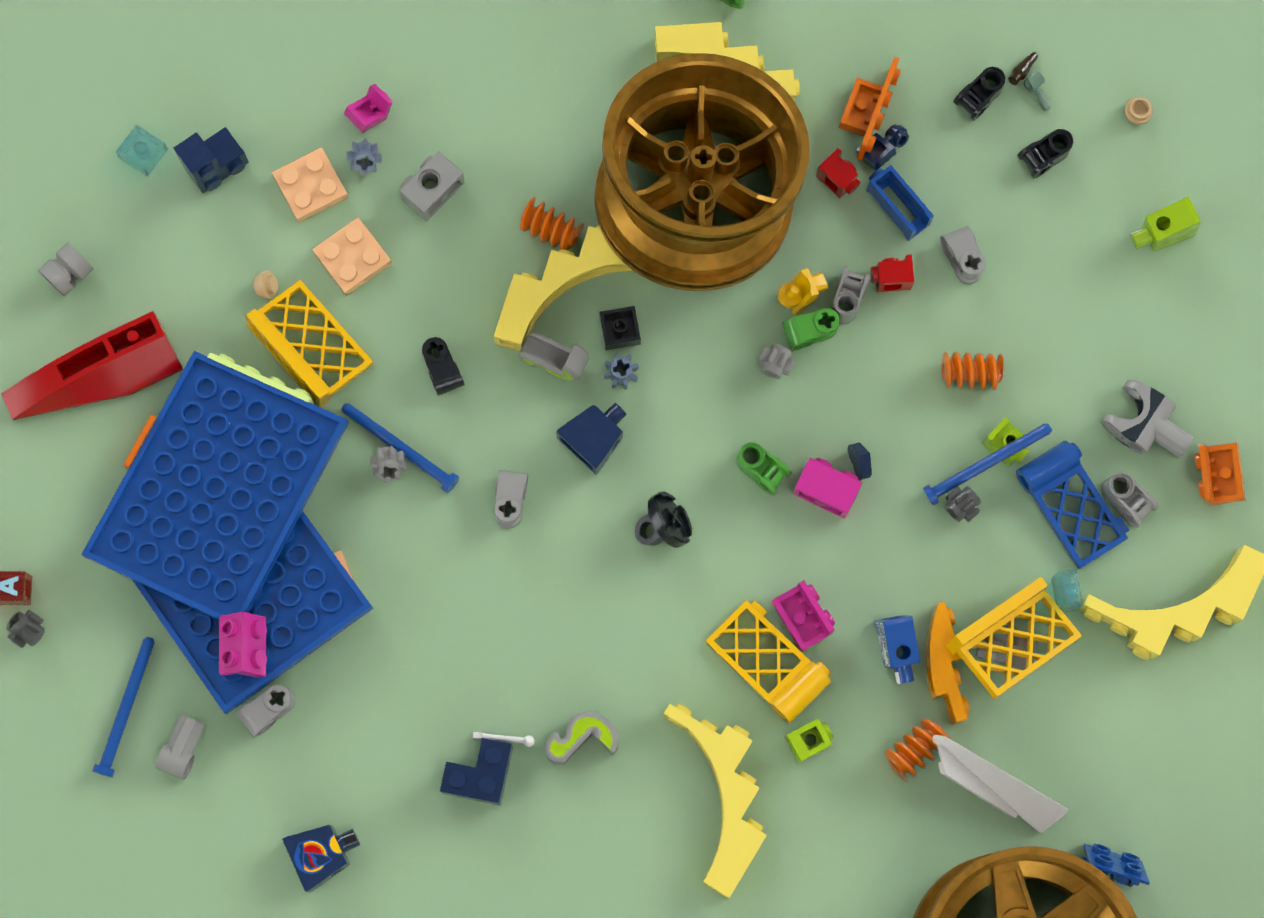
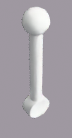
M473 732L472 737L473 739L480 740L486 738L495 741L523 743L526 747L533 746L535 742L534 737L531 735L523 738Z

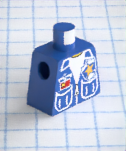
M899 615L874 620L884 666L894 668L897 684L913 682L914 676L911 664L920 663L913 617L910 615ZM899 646H901L903 648V654L901 657L898 658L896 655V650Z

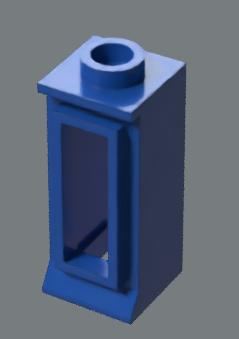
M892 165L885 170L879 168L870 175L866 191L873 196L904 233L908 241L930 226L934 215ZM889 186L916 218L909 223L883 192L886 187Z

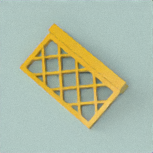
M301 280L297 281L258 311L253 309L246 314L247 327L296 383L311 395L312 401L320 408L329 402L331 396L373 365L371 358ZM300 290L307 298L306 307L289 305L290 297ZM273 309L285 311L284 322H271L266 317V314ZM288 311L305 313L304 325L288 324ZM308 314H321L325 319L324 327L308 326ZM286 329L303 331L302 344L290 343L285 338ZM306 332L323 333L322 346L305 344ZM327 334L340 335L343 339V347L326 346ZM304 350L321 352L320 364L307 363L304 360ZM325 352L342 354L341 366L323 365ZM345 354L357 355L363 363L356 368L344 367ZM323 371L340 372L339 381L329 388L322 380Z
M1039 577L962 630L946 645L952 655L956 653L960 655L994 700L1082 637L1080 632L1046 592L1045 589L1048 587V584L1042 577ZM1042 601L1049 610V618L1035 615V604ZM1014 619L1028 620V632L1014 630ZM1034 621L1048 624V637L1034 634ZM1054 626L1063 627L1070 635V638L1067 640L1054 638ZM995 632L1007 635V647L992 644ZM1013 636L1027 639V652L1012 649ZM1033 640L1047 643L1046 655L1033 653ZM974 647L985 649V662L976 661L969 653V650ZM992 651L1006 654L1005 667L991 664ZM1012 655L1026 658L1025 670L1011 668ZM990 671L1005 673L1004 685L997 688L990 679Z

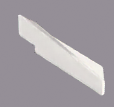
M934 734L932 740L933 743L937 744L941 760L938 763L940 773L1006 815L1017 818L1019 815L1033 829L1043 833L1068 812L1066 807L945 736Z

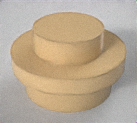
M1136 97L1127 102L1124 114L1129 122L1135 125H1142L1147 123L1152 117L1153 108L1146 98Z
M265 270L254 277L253 284L256 294L265 299L273 298L279 287L276 276L271 271Z

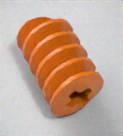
M535 197L531 198L522 214L520 230L526 232L530 229V235L533 237L540 234V241L542 242L550 239V246L554 248L559 244L560 250L572 248L584 228V223L575 228V218L572 217L565 223V213L561 212L557 217H554V207L544 212L545 203L541 202L535 207Z
M944 352L941 364L942 379L945 380L947 388H950L953 380H955L958 389H962L964 381H968L970 389H973L976 381H979L981 390H985L987 382H991L992 389L996 390L1003 376V355L999 354L995 360L993 354H988L984 360L982 354L977 353L972 360L971 354L965 353L961 360L957 352H954L950 359L947 352Z
M928 719L921 720L922 729L914 726L912 728L913 736L909 734L903 736L904 744L898 741L894 743L896 752L891 749L885 751V756L890 766L906 782H908L905 776L906 772L914 777L917 775L914 765H918L923 769L926 767L923 761L924 757L931 761L935 760L932 750L938 751V747L932 740L934 734L950 739L947 733L934 721Z

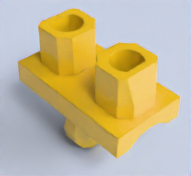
M808 268L803 269L790 283H785L779 288L777 297L783 306L792 308L793 316L798 315L810 303L818 299L817 296L828 288V284L822 272L811 275Z

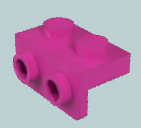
M804 580L798 583L796 587L771 601V604L801 652L831 636L835 631L833 628L835 621L828 610H822L817 602L820 600L817 591L811 584L808 586Z
M237 612L219 617L220 675L241 674L255 678L266 676V617L247 612Z

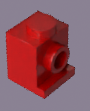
M837 148L818 166L816 177L840 199L846 192L849 195L852 194L861 182L857 179L858 173L855 166L850 161L843 160L841 158L842 151Z
M912 254L906 255L904 260L901 261L895 257L885 258L882 262H878L877 266H871V282L876 283L877 292L911 290L915 282Z

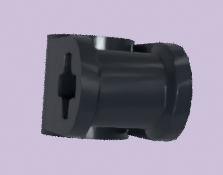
M998 67L986 68L975 80L962 89L953 103L955 105L960 104L971 114L970 118L975 121L1000 95L1006 79L1004 72ZM993 80L997 83V86L989 87L985 81Z
M1065 129L1054 130L1039 141H1035L1018 153L1017 157L1019 160H1024L1032 172L1031 177L1033 179L1038 178L1068 156L1074 143L1073 136ZM1052 142H1061L1065 149H1056Z
M437 337L426 340L422 347V353L437 395L439 396L464 386L456 362L453 361L445 341ZM433 348H437L440 351V357L435 358L432 354Z

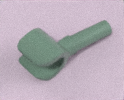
M1034 71L1025 80L1024 86L1028 91L1034 92L1044 111L1051 107L1040 88L1045 79L1039 71Z

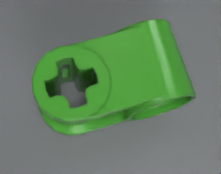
M822 308L808 314L786 319L782 322L791 350H799L832 338L837 333L840 320L836 311L830 308ZM822 319H825L827 323H831L830 328L826 329L825 325H821Z
M754 442L744 444L736 458L739 469L770 495H775L777 486L785 477H789L792 474V471L786 464ZM745 452L755 453L758 462L754 464L747 463L743 458V454ZM774 472H776L777 474L772 478V480H769V478L774 474Z

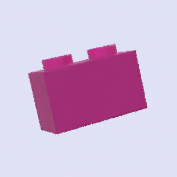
M809 458L793 495L845 519L862 482L858 481V477L849 471L843 470L841 473L831 468L832 464L824 459L816 458L814 460Z

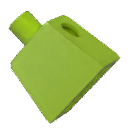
M1188 196L1146 216L1143 228L1130 233L1136 249L1150 244L1152 249L1157 251L1195 236L1201 220Z

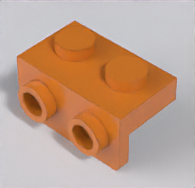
M1235 442L1209 447L1205 444L1198 445L1199 453H1195V463L1197 470L1202 471L1203 481L1198 482L1201 499L1205 498V501L1210 506L1246 501L1239 444Z

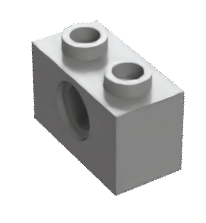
M438 151L433 157L429 156L423 161L420 170L414 176L411 175L404 180L400 190L401 198L427 222L465 183L464 174ZM428 181H435L438 183L436 187L432 189H427L423 187L424 184Z

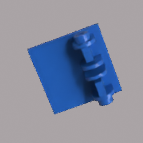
M1084 843L1083 847L1086 857L1082 856L1081 859L1091 863L1105 875L1110 873V879L1113 882L1116 880L1117 883L1129 887L1133 885L1138 886L1140 883L1150 884L1143 862L1136 855L1123 852L1121 855L1111 852L1110 848L1102 844L1094 843L1091 846Z

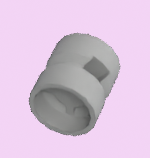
M68 242L56 253L57 259H49L38 269L43 277L64 297L76 286V279L83 280L93 270V267Z

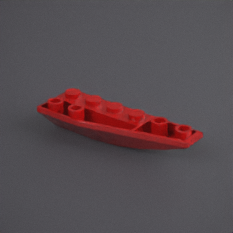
M151 311L73 349L1 393L12 419L17 420L132 395L184 369L161 321L154 311Z

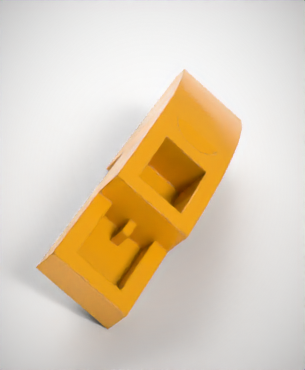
M944 601L938 603L934 608L926 641V671L932 700L944 697L951 723L954 725L968 719L967 714L970 713L967 698L965 696L961 697L958 685H961L959 671L957 668H952V663H956L962 658L958 653L952 655L946 647L955 636L952 625H955V618L952 609L946 608Z

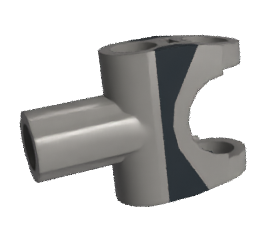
M1128 380L1123 386V390L1131 397L1130 399L1137 407L1136 418L1124 419L1111 414H1105L1101 420L1102 426L1119 442L1137 453L1146 454L1152 443L1155 442L1180 458L1191 444L1194 436L1168 420L1176 408L1175 403L1152 387L1138 381Z

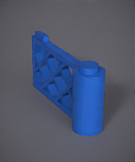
M1063 441L1017 469L1016 476L1025 491L1036 502L1076 567L1080 569L1128 539L1125 533L1129 529L1120 516L1114 517L1080 462L1082 453L1078 446L1073 442ZM1078 474L1084 484L1082 494L1067 491L1069 478ZM1063 483L1062 489L1055 488ZM1049 491L1060 493L1058 509L1048 507L1041 496ZM1066 495L1080 498L1078 514L1063 510ZM1086 500L1096 502L1098 505L1099 513L1097 519L1083 515ZM1062 515L1077 518L1073 534L1064 532L1060 527ZM1081 520L1096 523L1093 538L1079 535ZM1101 524L1112 527L1118 538L1110 543L1098 540ZM1077 539L1092 543L1090 555L1081 560L1075 550ZM1097 544L1103 546L1102 548L1096 551Z

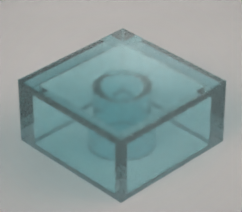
M135 125L117 149L116 154L119 159L148 177L168 148L163 141Z
M1077 570L1057 572L1051 578L1056 604L1063 613L1078 610L1083 606Z

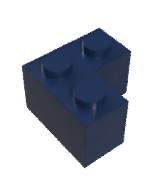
M226 127L205 141L196 132L173 147L182 166L202 194L218 188L222 180L230 175L240 173L246 164L249 163L245 152Z
M482 738L476 768L446 762L440 792L445 795L501 806L513 745Z

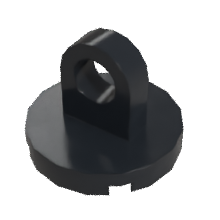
M663 491L656 493L648 500L649 514L638 520L635 526V537L641 544L655 546L665 541L668 545L679 548L689 543L690 539L688 537L692 536L691 522L686 510L681 505L676 506L673 502L676 500L673 495ZM652 523L654 533L648 538L646 536V529Z

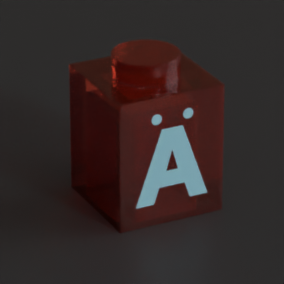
M0 571V605H31L33 576L25 571Z

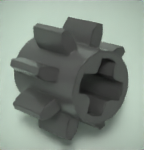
M956 486L945 497L949 501L945 505L946 511L958 522L963 518L970 522L980 512L977 506L981 503V500L969 487L961 490Z
M27 610L25 614L17 612L7 624L6 629L11 632L7 638L21 648L26 643L34 646L44 634L45 629L41 626L44 620L31 610Z

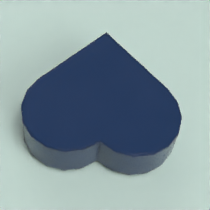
M860 442L848 445V454L858 480L870 478L872 468L869 451Z

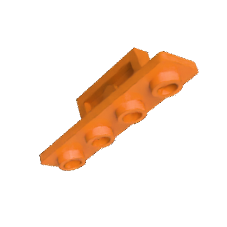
M894 57L883 86L860 78L856 79L838 128L864 137L857 156L859 160L863 159L865 151L869 153L872 151L876 137L872 136V132L874 129L879 130L885 114L880 113L882 106L888 108L893 94L888 89L890 84L896 86L901 70L896 67L900 58Z

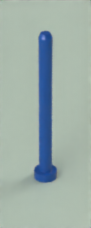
M345 403L342 406L341 410L345 415L388 446H393L397 452L403 451L406 459L443 484L441 487L443 491L449 493L455 487L459 480V476L455 473L447 474L351 404Z
M1043 424L932 488L930 485L923 487V490L931 504L935 505L939 502L938 497L1044 438L1052 432L1049 424Z
M145 637L142 641L100 764H94L92 772L113 777L115 770L111 769L154 646L153 638Z

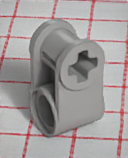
M966 226L941 236L942 249L949 259L957 278L964 284L977 282L981 277L986 262L970 227Z
M847 266L843 267L831 307L839 316V324H848L855 318L871 274L862 275L848 270ZM842 303L847 304L851 307V311H842L838 305Z
M503 470L498 472L494 509L496 521L503 528L511 529L520 523L523 502L527 491V473ZM512 508V513H510V516L507 518L504 517V512H506V509Z
M1116 473L1105 480L1101 490L1104 498L1133 527L1138 528L1142 524L1141 520L1151 510L1156 511L1159 507L1157 501L1127 473ZM1113 481L1119 482L1123 486V494H1118L1114 491Z
M273 685L257 698L240 708L236 715L255 738L268 730L278 719L294 707L295 695L287 687ZM277 693L286 695L283 697V705L274 704L277 700L275 696Z

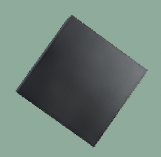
M635 306L599 312L605 350L641 345Z

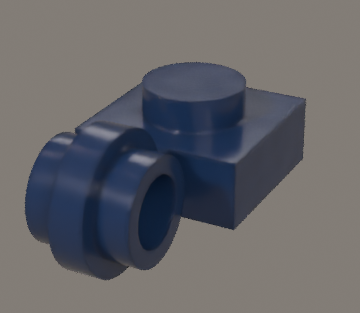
M894 124L886 131L885 138L878 133L872 135L876 137L871 153L865 151L862 160L875 171L896 155L895 147L900 148L906 144L909 138L907 129L902 125ZM861 146L856 149L857 156Z

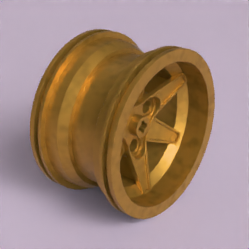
M707 53L678 55L655 62L638 72L617 93L611 103L604 125L602 140L603 159L598 170L594 197L595 211L601 232L613 252L628 267L644 278L669 288L685 291H711L736 285L754 276L779 251L791 222L793 203L802 188L810 158L809 135L806 123L795 101L777 81L765 72L744 61L723 55ZM686 129L684 142L673 140L665 143L653 136L669 130ZM711 132L726 136L740 145L735 147L731 143H721L715 148ZM671 157H676V158H678V159H680V160H679V161H675V160H672ZM627 159L660 177V179L646 189L634 191L628 179ZM724 159L727 160L729 163H724L720 160ZM763 166L771 180V196L767 197L757 194L741 185L737 180ZM700 196L705 198V200H698L695 197ZM681 204L683 222L662 214V212ZM715 205L741 219L742 222L712 226Z

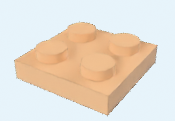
M322 147L272 172L298 223L349 198Z
M359 217L312 249L313 253L346 296L392 264L391 259Z

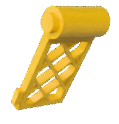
M746 600L705 642L769 703L783 720L790 724L831 683V679L828 677L831 672L822 662L818 661L815 664L810 661L764 617L767 611L754 600L750 604ZM746 610L756 618V629H738V618ZM735 622V629H728ZM759 622L765 627L764 629H759ZM772 633L777 638V649H759V634ZM722 634H735V649H722L715 641ZM738 634H756V649H738ZM780 642H781L787 649H780ZM728 654H735V661ZM738 654H756V670H743L738 664ZM759 654H777V669L759 670ZM780 654H794L801 662L794 669H780ZM750 674H756V681L750 676ZM760 674H777V686L769 694L760 686ZM780 674H788V675L781 681V675H780Z

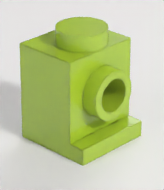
M1007 417L998 424L982 443L992 453L1008 445L1006 438L1015 441L1024 435L1009 422L1010 420ZM1026 447L1002 462L1007 466L1014 460L1020 463L1030 450Z
M819 718L787 734L784 738L799 764L831 747L833 744L830 740L834 737L827 723L821 724ZM812 735L816 740L815 745H807L805 737Z

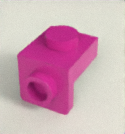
M373 84L369 87L365 97L346 107L344 115L364 133L387 119L393 102L376 84Z

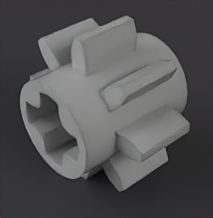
M772 344L770 349L764 347L758 363L763 364L761 372L774 379H780L782 373L788 376L795 360L790 358L792 352L779 344Z
M393 446L377 448V455L370 457L373 477L379 476L384 482L399 480L400 471L405 472L407 470L404 452H397Z

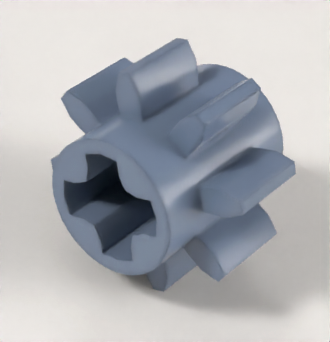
M366 138L358 143L353 141V151L346 152L347 160L351 161V171L357 169L361 172L362 176L365 175V172L371 170L376 172L375 162H382V154L377 153L378 144L372 145L367 142Z
M615 353V360L613 362H605L606 368L611 371L604 373V379L611 378L613 389L617 385H623V388L627 390L630 380L637 382L638 377L632 372L637 371L639 365L631 364L630 354L624 358L619 357L618 353ZM622 367L623 371H626V375L621 376L617 372V368Z

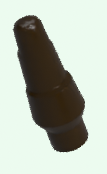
M1032 52L1012 70V74L1008 78L1011 84L1017 85L1020 80L1026 78L1031 66L1038 58L1036 52Z

